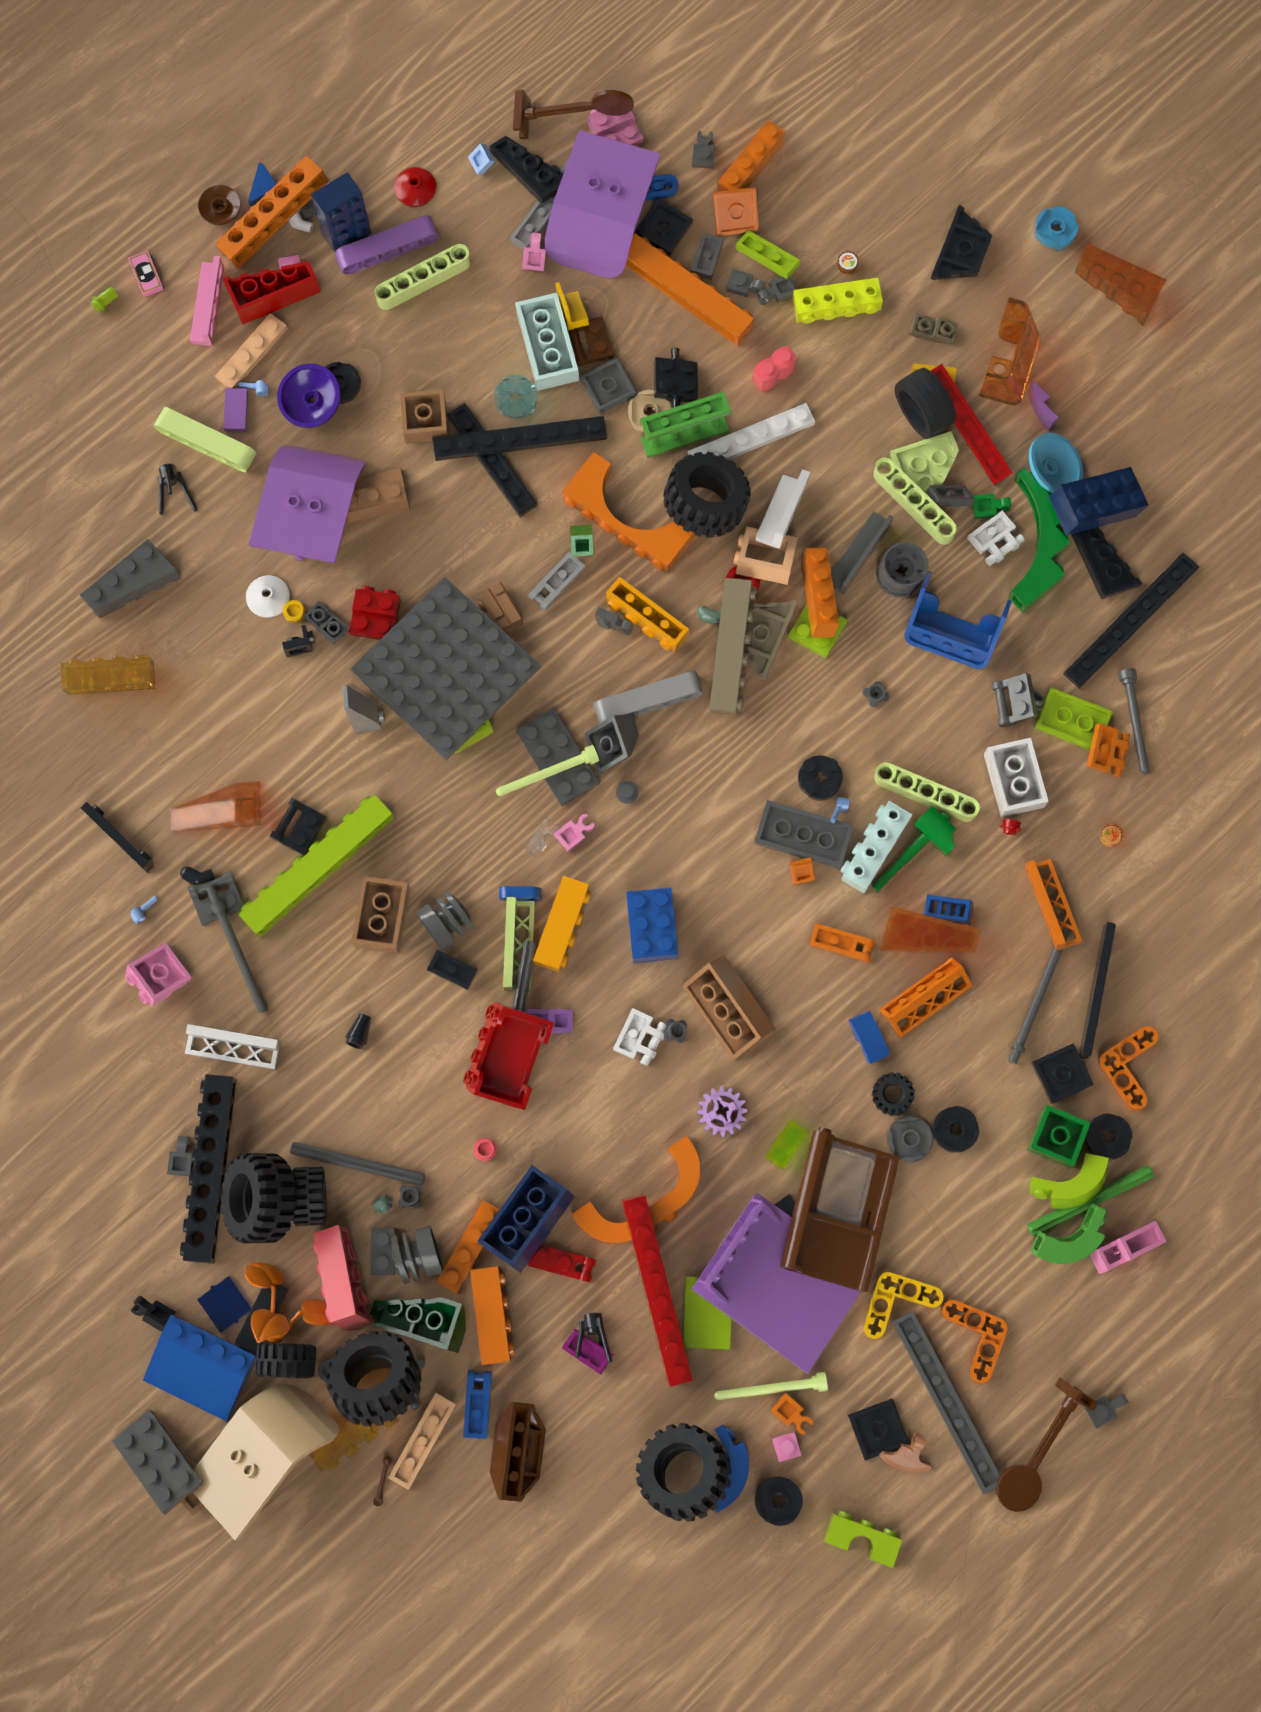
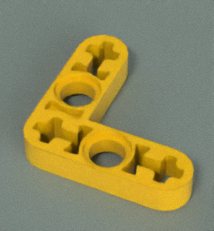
M891 1272L882 1273L876 1281L864 1322L863 1330L865 1335L870 1339H878L883 1336L895 1297L928 1308H935L943 1302L944 1296L942 1291L935 1286ZM887 1276L891 1277L890 1281L898 1284V1279L902 1280L903 1282L899 1286V1294L895 1293L897 1289L890 1286L887 1290L884 1289V1284L881 1283V1280H885ZM908 1283L916 1287V1294L913 1297H908L904 1294L903 1288ZM921 1286L925 1287L924 1293L930 1294L932 1291H935V1296L939 1297L938 1301H933L930 1304L929 1298L924 1296L921 1297V1301L917 1300L921 1293ZM877 1299H883L887 1302L885 1312L876 1311L874 1303ZM871 1313L876 1316L885 1317L884 1321L879 1319L877 1327L881 1328V1331L876 1332L874 1335L868 1329V1325H873L875 1318L870 1317Z

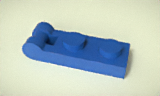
M468 1370L463 1438H488L492 1371L476 1373L475 1370ZM475 1382L483 1383V1390L474 1389Z

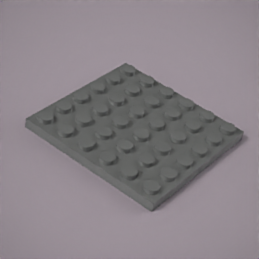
M444 577L351 668V672L447 761L541 668V665Z

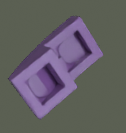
M1034 382L1029 390L1030 402L1038 419L1049 431L1055 426L1058 416L1047 406L1050 396Z
M525 1010L527 1013L553 1021L554 1026L551 1034L572 1033L573 1010Z

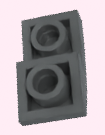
M320 601L303 616L309 624L333 645L350 630Z

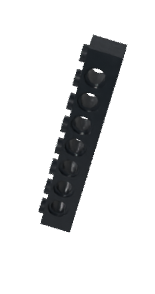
M206 1074L205 1080H202L200 1085V1093L203 1094L202 1103L198 1104L197 1116L200 1117L199 1126H196L194 1133L197 1147L192 1151L194 1171L190 1172L189 1186H192L191 1195H188L186 1198V1209H189L188 1219L185 1218L183 1222V1232L186 1233L185 1242H182L180 1246V1256H183V1261L215 1263L222 1206V1184L225 1181L224 1176L226 1173L237 1079L232 1076ZM215 1094L221 1095V1102L218 1105L211 1104V1098ZM212 1117H218L219 1120L215 1128H209L208 1121ZM213 1139L216 1142L214 1150L208 1152L205 1149L207 1141ZM206 1163H212V1172L204 1175L202 1171L203 1166ZM203 1186H209L210 1194L206 1198H201L200 1189ZM205 1209L207 1217L204 1221L199 1222L197 1213L199 1210ZM202 1232L204 1234V1241L202 1244L196 1245L194 1236Z

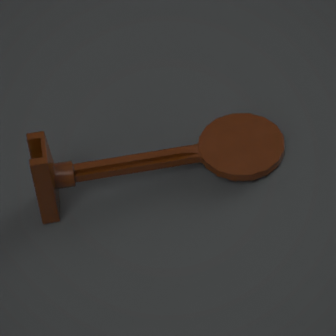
M516 90L513 130H519L520 139H527L529 120L537 119V117L585 112L588 110H596L610 116H620L632 111L634 100L625 92L604 90L596 93L591 102H577L536 108L535 106L530 107L531 100L524 90Z
M1060 1377L1055 1386L1067 1396L1061 1404L1063 1405L1039 1446L1027 1465H1013L1006 1469L998 1479L996 1495L999 1502L1008 1510L1014 1512L1025 1511L1039 1500L1042 1492V1481L1036 1470L1071 1412L1075 1411L1078 1404L1091 1411L1098 1404L1079 1388L1073 1387Z

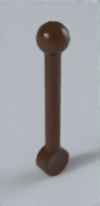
M389 1456L383 1458L384 1467L377 1497L373 1500L375 1506H381L383 1503L381 1498L388 1467L392 1463V1458Z

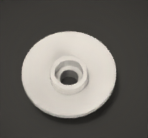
M271 575L261 576L249 585L246 592V601L250 610L257 616L272 618L283 612L284 605L290 601V592L286 583L280 578ZM265 591L271 592L268 597L263 596Z

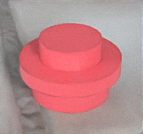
M482 1138L476 1142L474 1154L479 1160L490 1161L496 1156L497 1146L493 1140Z

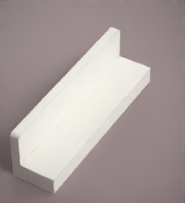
M802 469L798 480L786 475L782 476L756 535V541L780 549L806 489L810 476L809 471Z

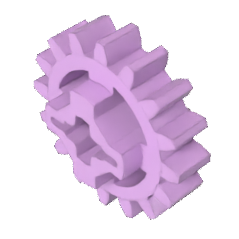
M720 1086L719 1092L712 1088L711 1096L704 1094L703 1097L706 1101H699L698 1103L703 1108V1110L697 1111L698 1115H703L699 1123H706L707 1125L704 1130L708 1131L711 1128L713 1130L712 1136L720 1132L721 1137H724L727 1131L732 1136L734 1134L733 1128L740 1130L739 1122L745 1123L746 1121L742 1114H746L747 1109L741 1107L745 1104V1100H738L739 1092L732 1095V1088H729L727 1092H724L723 1086ZM721 1097L729 1098L733 1102H724L722 1101ZM713 1101V1111L707 1113V1106ZM719 1105L722 1109L728 1110L726 1112V1120L722 1115L716 1114L719 1110ZM737 1110V1118L732 1123L730 1118L731 1113ZM718 1121L722 1123L723 1127H718L711 1122Z

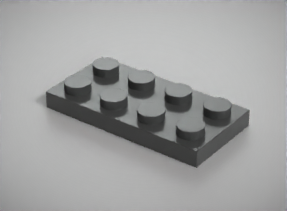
M555 709L516 730L517 735L539 771L581 754V751ZM585 762L545 778L561 806L600 784L589 764H585Z
M767 800L754 844L804 859L811 857L814 862L841 869L853 825L837 820L835 823H832L830 821L831 818Z
M150 1409L112 1440L160 1511L165 1515L203 1483Z

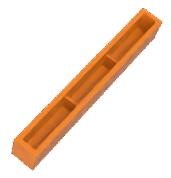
M634 233L625 266L738 346L753 328L754 318L752 314L746 309L742 310L736 306L731 298L719 294L714 286L705 284L696 273L687 271L682 263L676 260L673 261L664 250L652 246L647 238L640 237Z

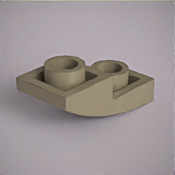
M916 312L913 316L909 335L928 341L953 344L959 323L942 317L933 319Z

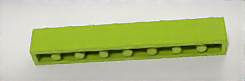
M375 794L371 798L368 796L359 804L360 807L355 812L351 811L345 815L343 822L338 827L334 826L328 830L326 837L321 842L317 841L309 848L310 852L304 857H298L292 863L293 867L287 872H281L275 878L276 882L270 887H264L258 893L259 897L253 902H247L241 908L242 912L238 915L259 938L395 819L392 812Z

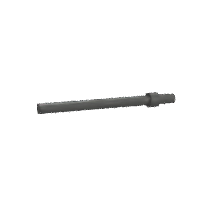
M209 886L206 890L213 904L211 905L213 913L217 914L258 1013H262L267 1010L228 919L225 903L220 900L215 886Z

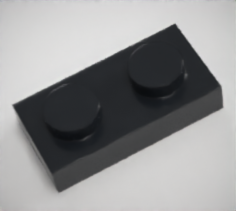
M436 950L427 971L468 991L478 969Z

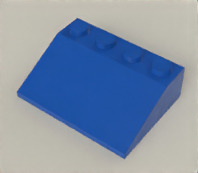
M171 1315L160 1335L143 1381L227 1422L256 1364V1354L176 1315Z

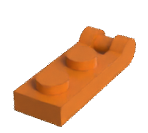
M815 923L809 946L870 964L872 958L870 953L875 948L876 941ZM857 944L863 946L862 952L855 951Z

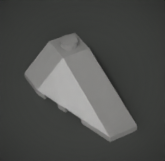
M354 684L342 686L344 709L354 732L381 730V723L385 722L384 711L379 708L378 703Z

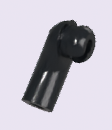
M185 866L180 872L181 878L192 885H199L214 880L211 869L199 872L192 867Z

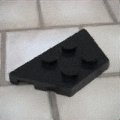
M961 205L958 206L931 275L932 280L978 276L990 245L992 235L982 228L975 218H971L964 212L965 208Z

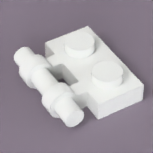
M1003 511L967 537L980 555L987 550L990 552L991 555L985 559L989 566L995 562L999 563L1010 551L1014 552L1025 541L1021 534L1015 538L1011 535L1016 526ZM1004 539L1006 544L998 549L995 544Z
M632 1008L613 1047V1051L634 1060L637 1052L643 1054L640 1063L648 1067L651 1059H654L657 1054L655 1051L660 1040L663 1041L664 1032L667 1026L665 1023L659 1022L656 1029L651 1027L650 1024L653 1017ZM646 1033L652 1036L647 1047L641 1045Z

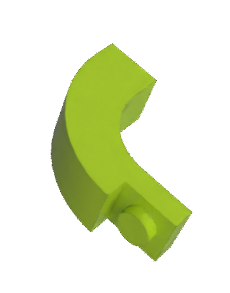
M1085 1153L1080 1173L1075 1178L1065 1182L1031 1177L1029 1185L1030 1195L1042 1200L1051 1199V1208L1069 1209L1083 1205L1095 1197L1103 1187L1108 1172L1109 1158Z

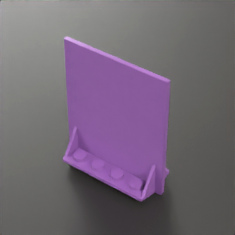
M756 1193L728 1235L723 1239L712 1259H708V1265L693 1285L692 1290L808 1374L861 1291L780 1268L792 1217L762 1195Z

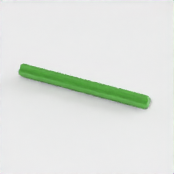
M1145 1166L1102 1187L1095 1197L1083 1205L1069 1209H1057L1028 1223V1231L1032 1236H1036L1039 1230L1044 1232L1087 1211L1091 1202L1099 1205L1152 1179L1154 1173L1149 1166Z

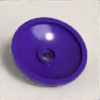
M302 364L293 368L284 376L277 391V403L280 412L290 423L301 428H314L329 421L336 413L341 400V389L338 380L332 372L318 364ZM316 397V401L311 403V399Z

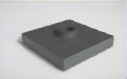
M618 357L579 376L599 414L637 396V391Z

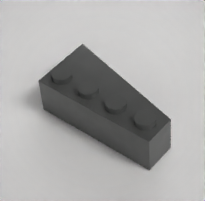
M147 539L82 592L80 596L100 619L124 607L125 604L133 600L137 601L143 598V595L153 590L157 591L163 588V585L171 581L175 582L181 578L176 569Z

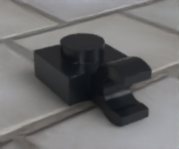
M138 1296L133 1303L135 1305L131 1309L133 1314L137 1316L143 1315L142 1321L161 1332L164 1330L170 1316L176 1313V1311L156 1300L152 1304L142 1296Z

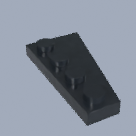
M507 136L489 146L491 154L541 204L556 196L563 177L560 168L555 165H548L543 161L542 157L537 154H530L527 152V148Z
M1099 527L1071 534L1101 600L1142 585L1139 578H1135L1130 572L1131 568L1126 562L1123 563L1116 554L1117 550L1114 546L1109 545L1105 540L1104 533Z

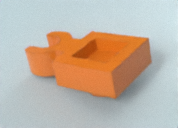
M786 1393L770 1410L787 1427L793 1422L796 1430L802 1435L806 1432L801 1429V1423L807 1421L810 1425L813 1424L811 1418L800 1415L804 1408Z

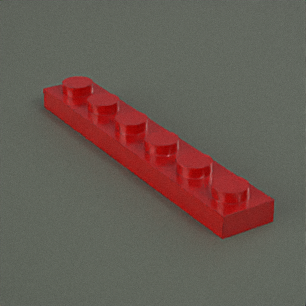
M941 363L932 369L931 372L940 380L954 405L956 413L955 427L992 484L996 485L1012 474L1011 469L943 364Z

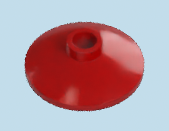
M412 167L402 171L397 176L394 183V191L401 203L410 207H420L430 202L434 197L436 181L429 171L419 167ZM413 182H418L417 185H411Z

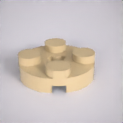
M654 390L641 391L629 402L628 418L636 431L644 433L640 418L647 416L643 411H647L648 407H651L652 411H656L655 414L671 409L668 400L654 398Z

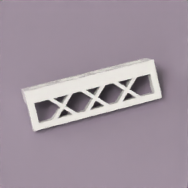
M187 1025L186 1034L189 1036L185 1054L272 1070L276 1069L281 1045L278 1040ZM194 1037L204 1039L208 1046L201 1051L192 1050ZM219 1042H225L230 1050L223 1055H218L213 1047ZM242 1046H247L252 1052L245 1059L239 1058L235 1052ZM264 1050L273 1051L271 1064L261 1062L257 1055ZM233 1053L235 1057H229L228 1055Z

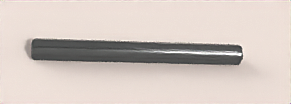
M293 1142L290 1148V1153L293 1155L404 1182L423 1185L425 1180V1174L422 1172L315 1146Z

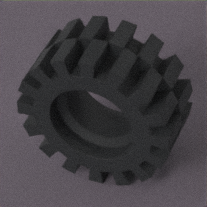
M891 1072L881 1076L874 1084L872 1091V1100L876 1104V1108L890 1116L905 1112L912 1105L915 1097L912 1082H909L908 1077L902 1076L901 1073L894 1074ZM890 1085L899 1087L902 1092L901 1100L896 1103L889 1102L885 1098V1089Z

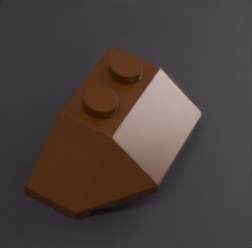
M511 1401L496 1423L490 1475L499 1500L522 1502L525 1495L540 1479L546 1429L536 1412L534 1404Z

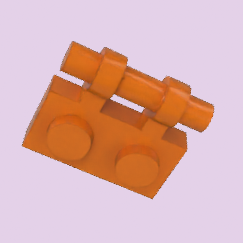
M1101 723L1096 724L1086 767L1103 773H1109L1112 767V776L1120 778L1122 770L1125 769L1126 765L1124 759L1126 751L1130 747L1128 742L1130 734L1122 732L1120 739H1118L1119 729ZM1115 747L1117 748L1116 758H1114Z

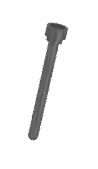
M1134 668L1124 669L1118 672L1119 681L1122 682L1126 689L1140 772L1147 774L1149 766L1134 688L1137 673Z

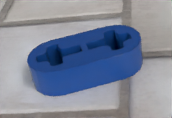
M532 886L499 887V900L507 901V897H516L517 901H541L542 888Z

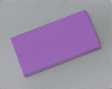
M247 388L225 389L223 428L225 432H246Z

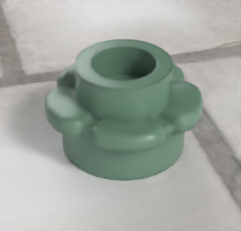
M383 1194L371 1204L375 1209L374 1213L380 1212L381 1215L392 1208L391 1202L393 1198Z

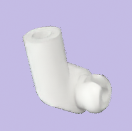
M299 211L289 220L292 228L309 233L313 229V222L302 220Z

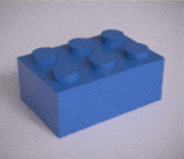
M661 888L626 892L633 964L678 959L672 889Z

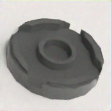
M905 1116L899 1118L891 1125L887 1133V1144L890 1152L900 1157L899 1160L916 1162L929 1154L933 1146V1133L925 1121L916 1116Z

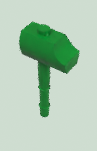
M931 806L914 823L913 827L921 834L902 853L897 861L882 876H879L880 878L871 887L878 893L928 842L932 843L947 857L955 848L952 835L956 828L949 822L951 818L945 812L940 814Z

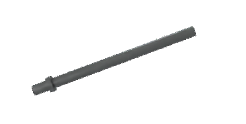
M1064 927L1062 934L1066 942L1070 929ZM1055 947L1053 948L1017 1040L1011 1046L1013 1050L1008 1062L1017 1065L1021 1053L1025 1051V1042L1063 949L1056 951Z

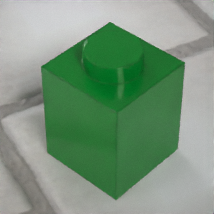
M592 525L570 526L572 556L594 555Z

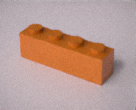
M767 120L719 179L717 192L749 188L784 144L785 131Z
M805 548L801 560V569L812 638L834 637L839 625L828 550L827 548Z
M498 1266L470 1270L482 1365L511 1362V1356H515L513 1342L508 1340V1333L512 1332L510 1318L505 1316V1309L509 1308L507 1294L503 1295L502 1285H506L505 1273L500 1271Z

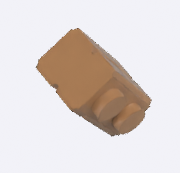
M501 582L478 594L480 602L477 605L479 609L487 613L489 618L505 633L508 634L524 624L522 616Z

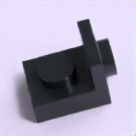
M306 625L301 626L303 638L291 637L287 641L282 642L286 657L313 652L311 644L315 643L313 632L308 631Z

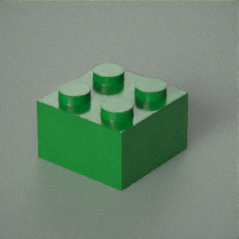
M1046 1105L1042 1108L1027 1151L1071 1168L1075 1166L1090 1122Z

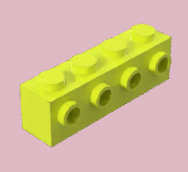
M877 277L794 290L792 301L796 322L808 324L820 319L832 320L840 316L853 317L860 313L873 314L881 310L883 299Z

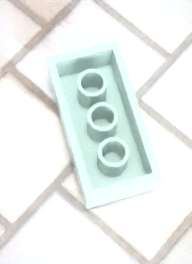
M553 293L516 302V313L537 391L579 381L578 367L558 294Z

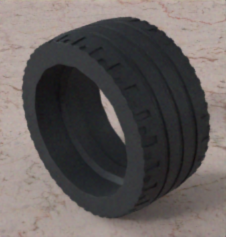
M921 368L912 372L895 385V396L900 409L920 436L929 439L944 431L956 421L955 408L949 394L940 380L927 368Z

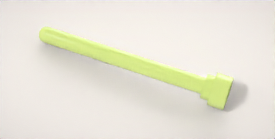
M593 745L585 747L584 751L578 756L497 788L496 794L503 796L584 762L585 764L599 762L597 752Z
M819 1372L812 1376L811 1379L721 1390L715 1392L714 1397L716 1400H727L809 1388L823 1392L828 1391L826 1373Z

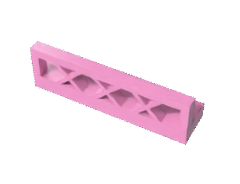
M214 256L213 263L202 262L190 336L191 344L213 346L224 274V265L220 256Z

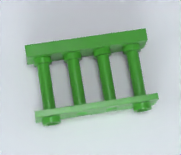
M724 392L640 418L645 436L640 437L647 458L729 432L724 416L730 415L731 410Z

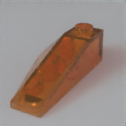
M260 782L235 783L172 808L171 831L261 826Z

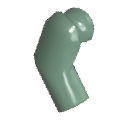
M700 606L697 609V615L700 620L714 625L720 622L721 609L714 611L706 606Z

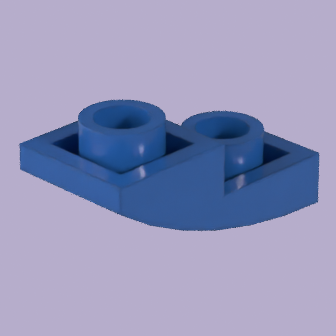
M866 1011L848 1020L855 1040L861 1045L867 1063L872 1064L890 1055L881 1031L870 1011Z

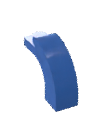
M723 1424L715 1428V1431L730 1459L729 1465L731 1466L732 1474L728 1475V1479L731 1480L730 1488L725 1487L724 1493L727 1496L724 1501L719 1499L716 1503L719 1506L715 1510L716 1513L732 1504L738 1498L745 1487L749 1473V1458L744 1442L741 1441L734 1445L732 1441L736 1440L731 1428L727 1427L725 1429Z

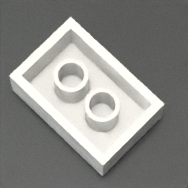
M1031 738L987 747L984 758L1001 818L1044 808L1049 801Z

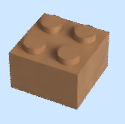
M443 389L400 393L403 435L406 444L431 442L434 437L448 436L446 400Z

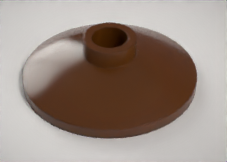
M225 185L209 187L201 194L198 201L200 215L205 221L214 225H224L231 222L237 217L241 207L238 194L232 188Z

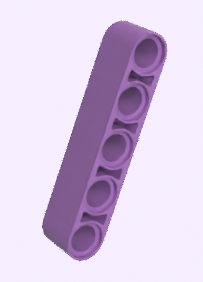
M422 216L340 247L336 250L335 256L342 273L345 275L352 274L432 244L439 239V234L432 217Z

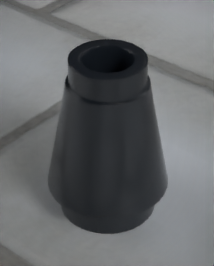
M358 1014V1017L345 1036L347 1038L345 1042L347 1045L356 1049H363V1046L367 1044L371 1021L370 1016Z

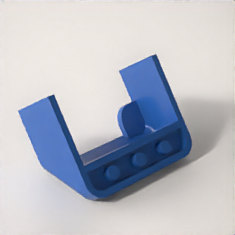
M928 571L906 628L905 640L912 646L976 669L985 668L990 661L1012 601L1007 600L1001 617L988 614L981 618L979 625H975L937 611L939 598L934 593L926 591L932 574L931 571Z

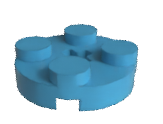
M1061 206L1043 210L1038 215L1035 223V238L1048 248L1058 251L1063 250L1074 241L1077 235L1078 225L1075 215L1069 209ZM1059 224L1061 231H1054L1051 225Z

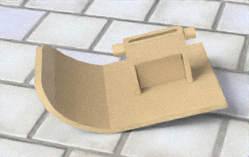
M286 1384L271 1387L259 1393L238 1409L194 1468L203 1483L192 1492L234 1540L238 1541L294 1465L314 1450L332 1442L340 1433V1427L304 1390Z

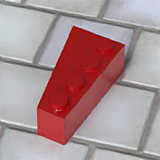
M309 261L281 266V269L273 271L265 269L261 270L262 273L252 275L244 273L236 278L230 279L229 276L222 278L242 325L321 292Z

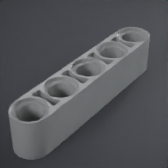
M690 671L594 702L593 706L600 724L614 715H632L635 717L702 695L703 690L697 672Z

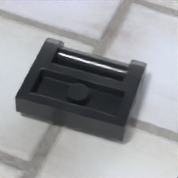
M291 798L288 803L290 805L276 830L272 831L269 837L305 856L327 817ZM298 810L302 812V815L287 839L283 834Z

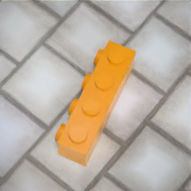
M620 576L606 592L607 606L611 610L621 612L625 615L624 618L627 621L641 627V631L647 637L657 639L659 645L666 651L671 650L676 653L688 639V627Z
M563 876L533 959L534 965L560 973L561 968H566L570 955H567L569 946H574L577 934L574 933L577 925L581 926L585 913L581 911L584 904H589L592 892L589 891V884Z

